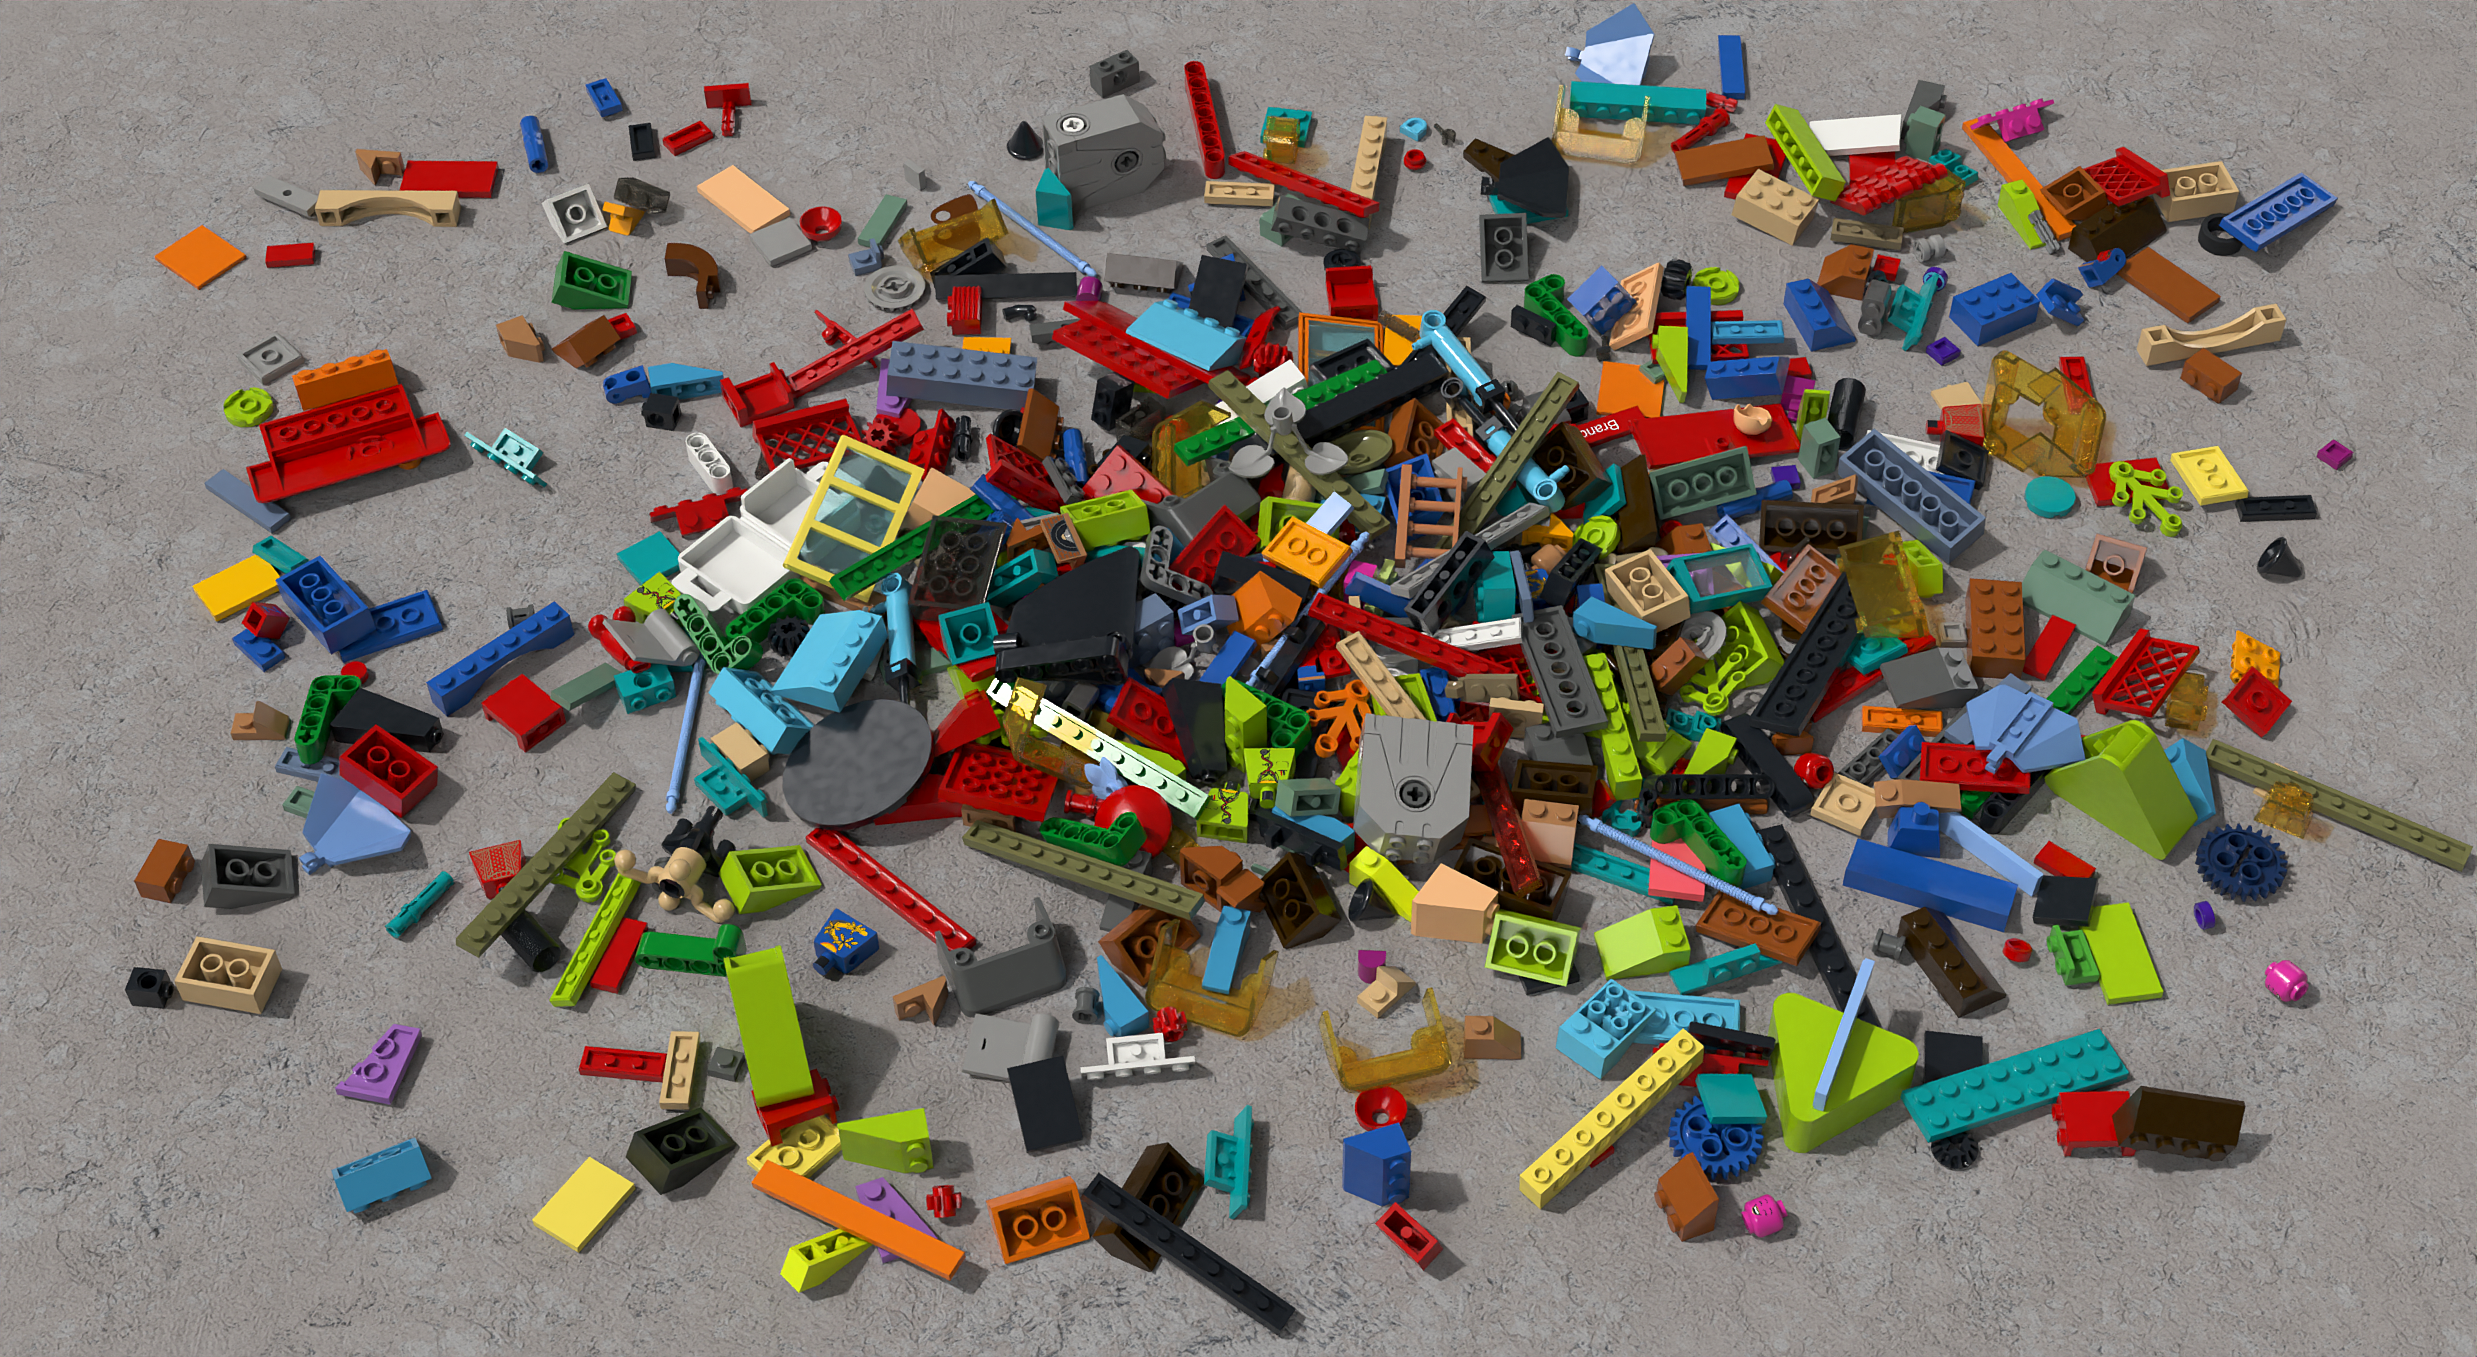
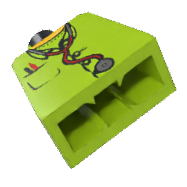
M660 572L623 599L624 605L633 610L636 621L644 624L647 617L653 611L665 609L680 627L683 626L674 611V602L681 593Z
M1244 748L1245 769L1250 797L1252 799H1260L1261 807L1271 809L1275 807L1278 780H1289L1294 777L1296 769L1295 748Z
M1228 781L1224 789H1210L1208 795L1212 799L1198 821L1196 820L1197 837L1248 843V794L1240 792L1241 786L1239 783Z

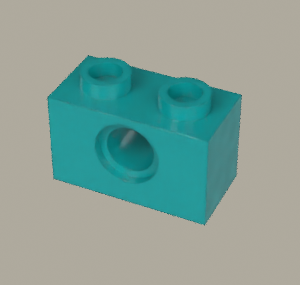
M651 663V667L648 670L639 673H633L629 670L614 675L617 692L627 714L677 697L673 679L665 664Z

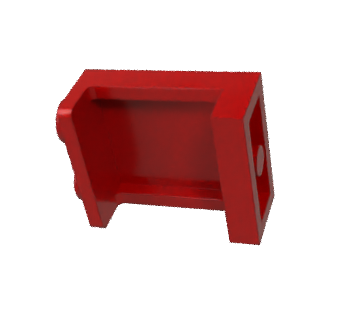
M1368 265L1326 268L1325 286L1329 316L1378 321V300L1375 298L1373 267Z
M775 362L769 363V374L735 386L729 377L720 380L723 399L740 427L795 408L793 398L796 397L795 390L792 384H787L783 369H778Z
M524 674L509 681L507 685L487 697L481 703L485 718L488 721L495 719L517 738L519 748L525 753L566 724L563 707L550 699L546 692Z
M1450 713L1446 722L1474 725L1471 771L1493 772L1514 728L1502 713H1492L1488 722L1463 721L1457 713Z
M817 1068L810 1070L814 1089L813 1095L757 1108L753 1090L751 1091L756 1113L772 1147L783 1143L780 1130L825 1114L828 1115L831 1124L838 1123L835 1113L840 1111L835 1095H829L831 1094L827 1078L821 1079Z
M2129 1091L2059 1092L2056 1104H2052V1119L2058 1123L2056 1133L2057 1144L2062 1146L2064 1156H2071L2073 1148L2121 1147L2118 1145L2112 1115L2130 1097ZM2121 1147L2122 1156L2135 1155L2136 1150Z

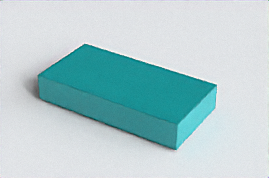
M269 536L253 545L252 553L285 574L309 561V559L273 536Z

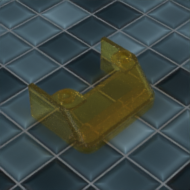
M1559 85L1551 141L1561 155L1628 164L1635 163L1640 159L1647 131L1652 96H1645L1642 118L1629 119L1624 125L1623 134L1579 129L1580 119L1578 113L1572 109L1563 108L1566 85Z
M992 199L979 210L918 232L911 228L898 239V243L916 271L921 270L922 274L934 270V265L951 260L986 237H989L996 246H999L997 242L1009 233L996 200Z
M2005 350L2000 351L1993 357L1982 403L1984 446L1989 450V454L2024 472L2046 451V448L2005 425L2009 406L2014 404L2019 399V396L2039 407L2062 385V381Z
M2055 367L2027 385V389L2044 402L2043 417L2046 422L2055 427L2052 440L2042 432H2039L2014 447L2011 453L2040 476L2085 478L2095 471L2106 422V412L2098 401Z
M1201 400L1157 424L1152 434V474L1174 492L1175 495L1185 499L1205 487L1202 485L1201 461L1187 467L1175 453L1174 444L1213 428L1215 425L1230 418L1231 412Z
M1018 677L1003 716V726L1013 758L1021 764L1084 789L1092 788L1093 784L1088 781L1084 767L1087 763L1100 766L1099 762L1063 741L1060 747L1029 734L1047 685ZM1092 709L1087 724L1113 739L1117 727L1106 721L1109 714Z
M1174 919L1163 926L1160 930L1145 994L1147 1005L1157 1012L1165 1007H1175L1178 1013L1185 1012L1188 1022L1235 1037L1247 1034L1252 1029L1269 993L1279 951L1273 950L1263 957L1260 961L1258 973H1251L1246 976L1242 981L1240 990L1231 987L1229 995L1202 989L1204 978L1190 974L1192 960L1188 952L1174 947L1180 920Z
M1433 987L1427 988L1422 999L1429 1027L1416 1030L1410 1040L1411 1049L1358 1061L1355 1052L1351 1048L1346 1046L1337 1047L1328 1010L1322 1012L1318 1026L1328 1064L1343 1090L1348 1093H1360L1439 1075L1447 1071L1451 1064L1452 1056Z

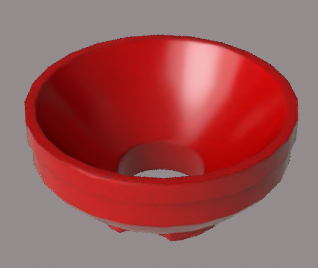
M830 207L811 208L803 213L799 221L802 233L807 238L816 242L831 240L842 228L840 213ZM819 230L828 231V233L816 234Z
M1384 1085L1369 1087L1361 1092L1356 1099V1119L1366 1131L1398 1122L1402 1126L1407 1115L1406 1100L1398 1090ZM1376 1113H1384L1389 1117V1120L1386 1123L1379 1124L1374 1122L1372 1117Z

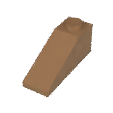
M1905 779L1874 782L1875 805L1879 819L1894 818L1900 807H1914L1918 802L1928 804L1930 809H1936L1939 813L1962 811L1959 784Z

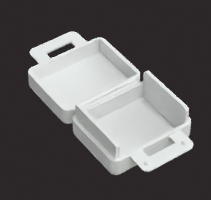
M791 458L784 461L741 496L740 519L736 516L726 517L679 554L678 563L681 573L672 580L671 584L682 594H689L702 601L711 613H715L727 605L741 615L786 581L793 578L799 579L800 574L784 568L783 563L818 488L819 482L817 481L823 477L828 462L818 463L805 474L795 468L794 460ZM837 469L834 477L865 489L861 483ZM828 489L815 520L853 535L861 527L860 512L855 504V500L858 497L846 492L837 495ZM810 529L797 559L816 565L842 542Z

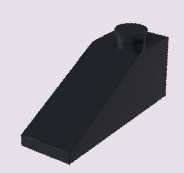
M986 237L931 271L930 275L935 288V276L999 274L1007 268L1003 252L989 237Z

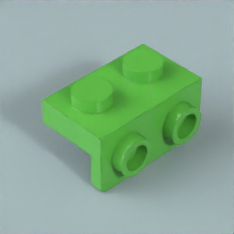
M2053 925L2050 936H2047V948L2050 953L2053 952L2056 972L2062 976L2065 986L2098 981L2100 974L2083 930L2061 932L2059 925Z

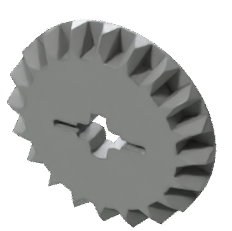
M906 266L881 268L873 272L864 284V293L868 302L873 303L875 308L881 307L883 311L887 308L892 312L898 308L901 311L903 307L911 308L912 303L918 304L919 299L923 298L925 292V281L922 275Z
M1704 611L1690 614L1691 617L1686 619L1680 637L1691 641L1697 637V646L1708 659L1713 660V655L1721 653L1720 648L1726 645L1725 638L1728 637L1727 627L1722 618L1713 612Z

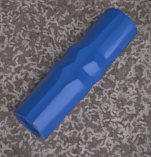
M525 116L522 118L520 125L529 168L534 173L544 172L548 168V160L539 120L535 116Z
M1068 429L1062 434L1064 457L1070 466V473L1077 478L1076 483L1082 489L1089 481L1083 436L1078 429Z
M985 474L970 489L988 504L994 512L1004 511L1012 517L1011 520L1015 522L1016 518H1019L1020 521L1034 518L1010 494L988 483Z
M1782 480L1764 487L1756 488V495L1716 505L1718 516L1722 519L1727 514L1731 519L1761 511L1762 500H1791L1793 498L1791 485L1787 480Z

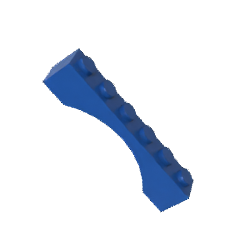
M554 601L426 682L432 703L447 717L467 705L482 684L509 661L531 651L554 649L573 637L574 631L570 615Z

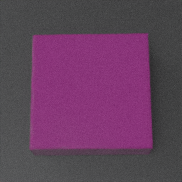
M2333 439L2318 451L2317 458L2338 470L2352 458L2354 452Z

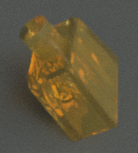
M2275 781L2263 797L2254 821L2304 839L2313 818V795L2301 790V787L2296 783L2285 784Z

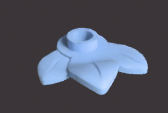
M1106 757L1101 758L1100 766L1091 763L1085 764V775L1088 781L1093 784L1092 792L1098 798L1105 800L1114 791L1128 786L1125 779L1117 775L1115 766Z

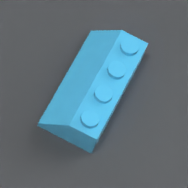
M723 667L708 692L716 700L715 703L731 714L732 720L748 729L754 739L759 740L770 754H790L800 739L814 724L785 697L772 694L773 686L757 671Z

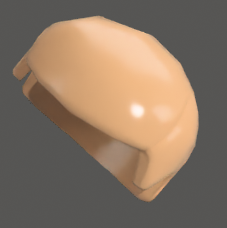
M1739 404L1736 405L1734 409V423L1740 432L1747 435H1757L1765 432L1771 426L1772 417L1769 411L1760 407H1753L1751 404H1748L1744 409H1741Z

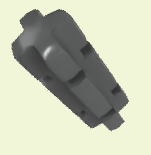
M2035 210L2028 215V219L2031 224H2035V231L2042 243H2046L2045 248L2048 253L2052 254L2058 251L2061 245L2057 239L2054 240L2053 237L2055 235L2047 221H2043L2042 218L2044 216L2041 211Z

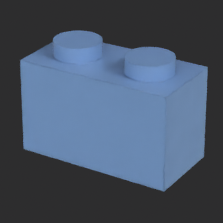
M1210 595L1178 609L1182 635H1193L1194 629L1202 624H1207L1212 627L1213 631H1216L1239 621L1235 596Z

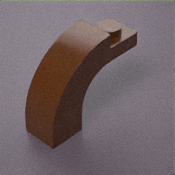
M667 243L664 258L667 275L686 276L698 281L696 295L699 309H708L710 299H714V293H721L719 273L714 258L705 250L694 245Z

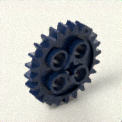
M2237 823L2236 829H2232L2229 824H2226L2224 831L2218 826L2215 828L2214 833L2208 831L2206 838L2201 839L2200 845L2197 848L2195 864L2199 865L2197 872L2204 874L2202 881H2212L2211 890L2219 887L2221 889V896L2228 892L2230 893L2231 900H2234L2236 895H2240L2242 901L2245 902L2247 896L2257 901L2259 895L2266 899L2269 892L2275 894L2277 888L2282 886L2285 879L2288 861L2284 859L2285 851H2278L2280 843H2270L2271 835L2264 838L2261 836L2263 830L2260 829L2254 833L2252 832L2251 825L2246 830H2242L2240 823ZM2251 847L2252 849L2249 851L2247 858L2242 862L2235 877H2231L2235 867L2240 864L2247 848Z

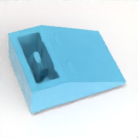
M1610 979L1559 1027L1556 1049L1601 1079L1619 1062L1655 1014L1656 1009L1613 979Z

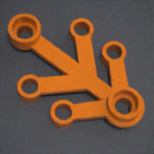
M1356 679L1349 682L1343 690L1319 691L1314 699V704L1321 710L1308 709L1306 711L1309 716L1316 719L1310 718L1311 727L1317 726L1319 721L1336 718L1328 733L1320 735L1315 743V751L1318 756L1328 758L1334 755L1338 747L1336 739L1345 723L1352 737L1350 747L1355 752L1358 750L1359 745L1355 741L1359 742L1365 714H1372L1367 704L1370 692L1361 680ZM1346 700L1344 706L1327 708L1330 702ZM1355 706H1357L1363 719L1360 728L1353 713Z

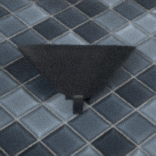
M1547 137L1501 162L1499 182H1495L1490 177H1482L1480 195H1498L1497 200H1505L1541 217L1563 218L1566 216L1569 166L1551 139Z

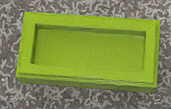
M1670 729L1667 732L1665 742H1658L1643 758L1641 764L1655 774H1668L1677 764L1678 760L1690 750L1693 743L1673 729Z

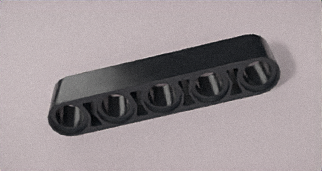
M1745 712L1721 722V733L1737 738L1735 749L1739 750L1738 757L1752 774H1765L1772 777L1775 782V791L1770 798L1787 818H1791L1813 807L1814 799L1810 790L1764 732L1759 728L1750 727V715Z
M2052 769L2030 772L2029 794L1994 792L1983 805L1979 821L1980 828L1987 834L1994 835L2000 833L2045 783V776Z
M1652 774L1645 779L1643 788H1649V793H1651L1652 789L1656 791L1657 798L1765 799L1774 793L1775 782L1772 777L1765 774ZM1660 780L1663 784L1661 792H1659L1657 788L1658 782ZM1709 780L1712 783V789L1710 792H1708L1707 790V783ZM1758 780L1761 785L1759 792L1756 790ZM1684 781L1687 782V790L1685 793L1682 789V784ZM1733 781L1736 782L1735 792L1732 791L1731 787Z

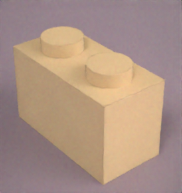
M737 722L710 738L711 743L718 747L721 755L725 759L729 758L735 765L736 770L741 775L745 774L750 782L770 770L768 762L770 755L767 749L762 744L758 745L748 729L744 730Z

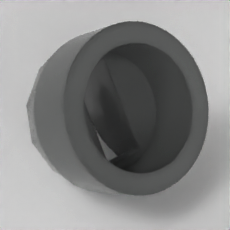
M1512 380L1501 383L1509 395L1510 401H1514L1518 397L1517 384Z

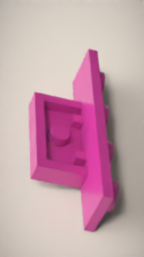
M2043 98L2030 102L2028 107L2025 103L2015 106L2011 112L2007 108L1996 112V116L1993 117L1991 113L1978 117V122L1970 127L1971 130L1998 123L2004 142L2039 133L2044 130L2038 111L2054 104V101L2052 99L2044 102Z

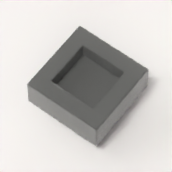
M717 1047L707 1068L708 1076L735 1082L745 1061L744 1053Z

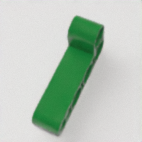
M1551 274L1527 285L1524 292L1523 307L1556 323L1555 341L1569 355L1574 357L1583 356L1587 352L1589 332L1562 304L1565 288L1564 278L1557 274Z
M798 578L790 579L729 623L725 629L727 640L730 643L736 637L744 635L761 643L768 637L770 624L776 623L777 618L786 619L787 614L790 618L798 615L801 620H806L809 625H814L819 615L825 614L823 596L803 580ZM749 646L746 648L745 653L748 652Z
M682 594L676 598L674 602L675 613L716 674L719 675L722 668L726 667L728 662V668L749 670L760 661L763 656V648L758 642L743 635L736 637L729 643L702 601L689 594ZM749 646V650H748V652L745 654V650H746V648Z
M324 675L312 681L294 737L299 759L302 763L310 765L322 760L331 732L330 723L335 719L337 710H342L357 690L362 688L359 677L353 675Z
M1236 680L1267 706V731L1273 733L1271 736L1272 748H1295V758H1297L1312 738V728L1308 713ZM1225 682L1224 684H1222V686H1221V690H1222V700H1223L1224 708H1225L1226 682Z
M1682 799L1654 811L1650 828V837L1653 841L1659 844H1666L1681 838L1714 877L1736 886V888L1741 886L1747 864L1745 856L1698 803L1691 799Z
M1126 812L1118 816L1108 829L1059 817L1045 820L1039 829L1047 843L1120 867L1126 865L1147 839L1144 828L1133 812Z
M731 924L721 925L716 939L645 932L641 936L635 955V962L639 966L648 969L727 977L723 958L746 955L747 948L743 931Z

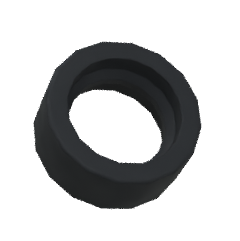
M2211 214L2202 221L2198 242L2207 252L2219 256H2228L2239 252L2243 243L2237 238H2219L2210 233L2216 230L2227 232L2219 224L2222 218L2229 214Z

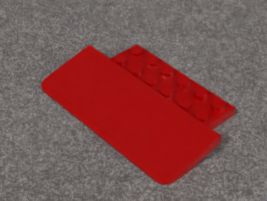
M1065 301L1063 310L1081 320L1054 330L1052 340L1167 399L1201 384H1209L1210 379L1227 370L1242 384L1251 378L1250 375L1233 366L1207 371L1127 334V328L1138 318L1102 301Z
M399 384L259 424L270 461L246 467L256 502L269 503L448 450L451 447V443L438 412L415 419L403 385ZM370 435L384 436L386 440H391L394 443L392 450H389V441L377 444L380 447V451L373 456H361L360 450L352 452V459L347 461L345 455L350 445L353 447L358 439ZM367 449L363 453L366 455L374 454L377 451V449Z

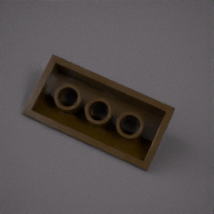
M2149 196L2119 207L2111 203L2072 229L2068 249L2086 262L2097 260L2101 252L2115 248L2121 249L2125 253L2126 258L2165 234L2167 229L2154 200Z
M1645 454L1639 455L1621 467L1626 504L1611 515L1616 516L1614 522L1619 526L1621 532L1620 541L1616 546L1617 555L1644 552L1651 547H1655L1657 528Z
M1762 500L1759 547L1763 551L1801 553L1806 545L1809 544L1821 554L1861 556L1864 505Z
M1469 837L1454 867V870L1498 891L1497 904L1500 905L1499 910L1503 909L1554 922L1557 921L1572 877V872L1471 837Z
M1922 907L1901 916L1897 937H1906L1905 948L1958 1018L2006 998L2007 994L1945 913L1928 907Z
M2140 1086L2112 1115L2118 1145L2121 1147H2128L2133 1150L2155 1151L2160 1154L2182 1155L2186 1158H2203L2218 1162L2223 1161L2237 1147L2246 1106L2244 1101Z
M1169 1142L1146 1147L1122 1189L1178 1227L1203 1186L1204 1177ZM1104 1216L1092 1236L1111 1256L1147 1272L1153 1271L1161 1257V1254L1106 1216Z

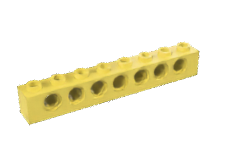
M1684 1028L1679 1031L1520 1174L1519 1190L1539 1209L1544 1207L1587 1168L1593 1160L1608 1149L1703 1062L1704 1046Z

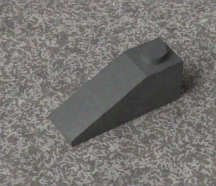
M1918 80L1903 121L1901 139L1904 140L1906 133L1909 131L1907 121L1910 114H1915L1920 106L1939 112L1940 108L1944 109L1947 95H1943L1945 85Z
M1138 850L1132 859L1122 867L1151 877L1153 874L1152 853ZM1109 893L1100 923V930L1110 932L1133 913L1140 903Z

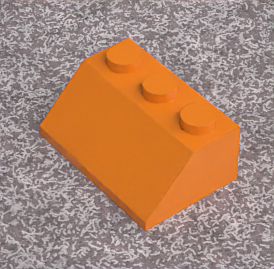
M1259 571L1231 595L1235 596L1239 621L1226 627L1230 636L1233 631H1237L1254 639L1257 643L1252 652L1254 655L1261 649L1262 644L1272 640L1294 621L1302 598L1262 571Z
M1071 1176L986 1200L992 1228L1005 1264L1090 1239L1077 1185Z

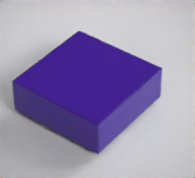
M1946 337L1926 347V353L1941 366L1959 357L1961 352Z
M1796 465L1771 467L1770 474L1773 483L1787 480L1792 489H1800L1801 482Z

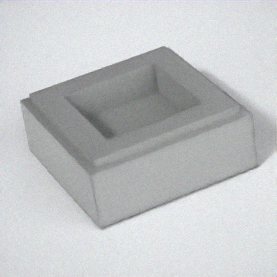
M910 159L904 162L905 180L920 191L926 188L925 170Z
M1942 622L1937 624L1936 629L1940 648H1961L1967 646L1968 641L1964 622Z

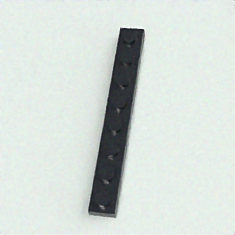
M1099 1172L1083 1192L1081 1200L1276 1335H1279L1294 1313L1295 1307Z

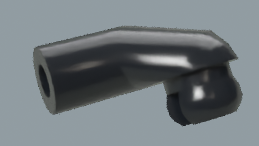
M1015 305L1002 309L1005 320L1025 315V320L1030 322L1038 317L1037 309L1033 305Z

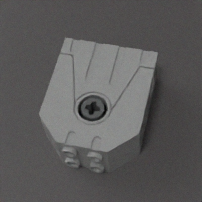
M1124 94L1060 112V114L1058 112L1041 117L1045 169L1049 168L1070 192L1072 213L1080 211V209L1084 210L1142 193L1164 169L1163 159L1166 158V152L1163 147V141L1166 140L1164 130L1158 127L1154 114H1150L1145 105Z
M1365 714L1359 738L1353 830L1372 850L1391 861L1403 859L1413 860V862L1418 864H1425L1428 862L1433 863L1461 842L1469 818L1474 725Z

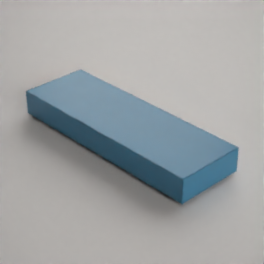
M1782 320L1711 322L1712 345L1784 343Z

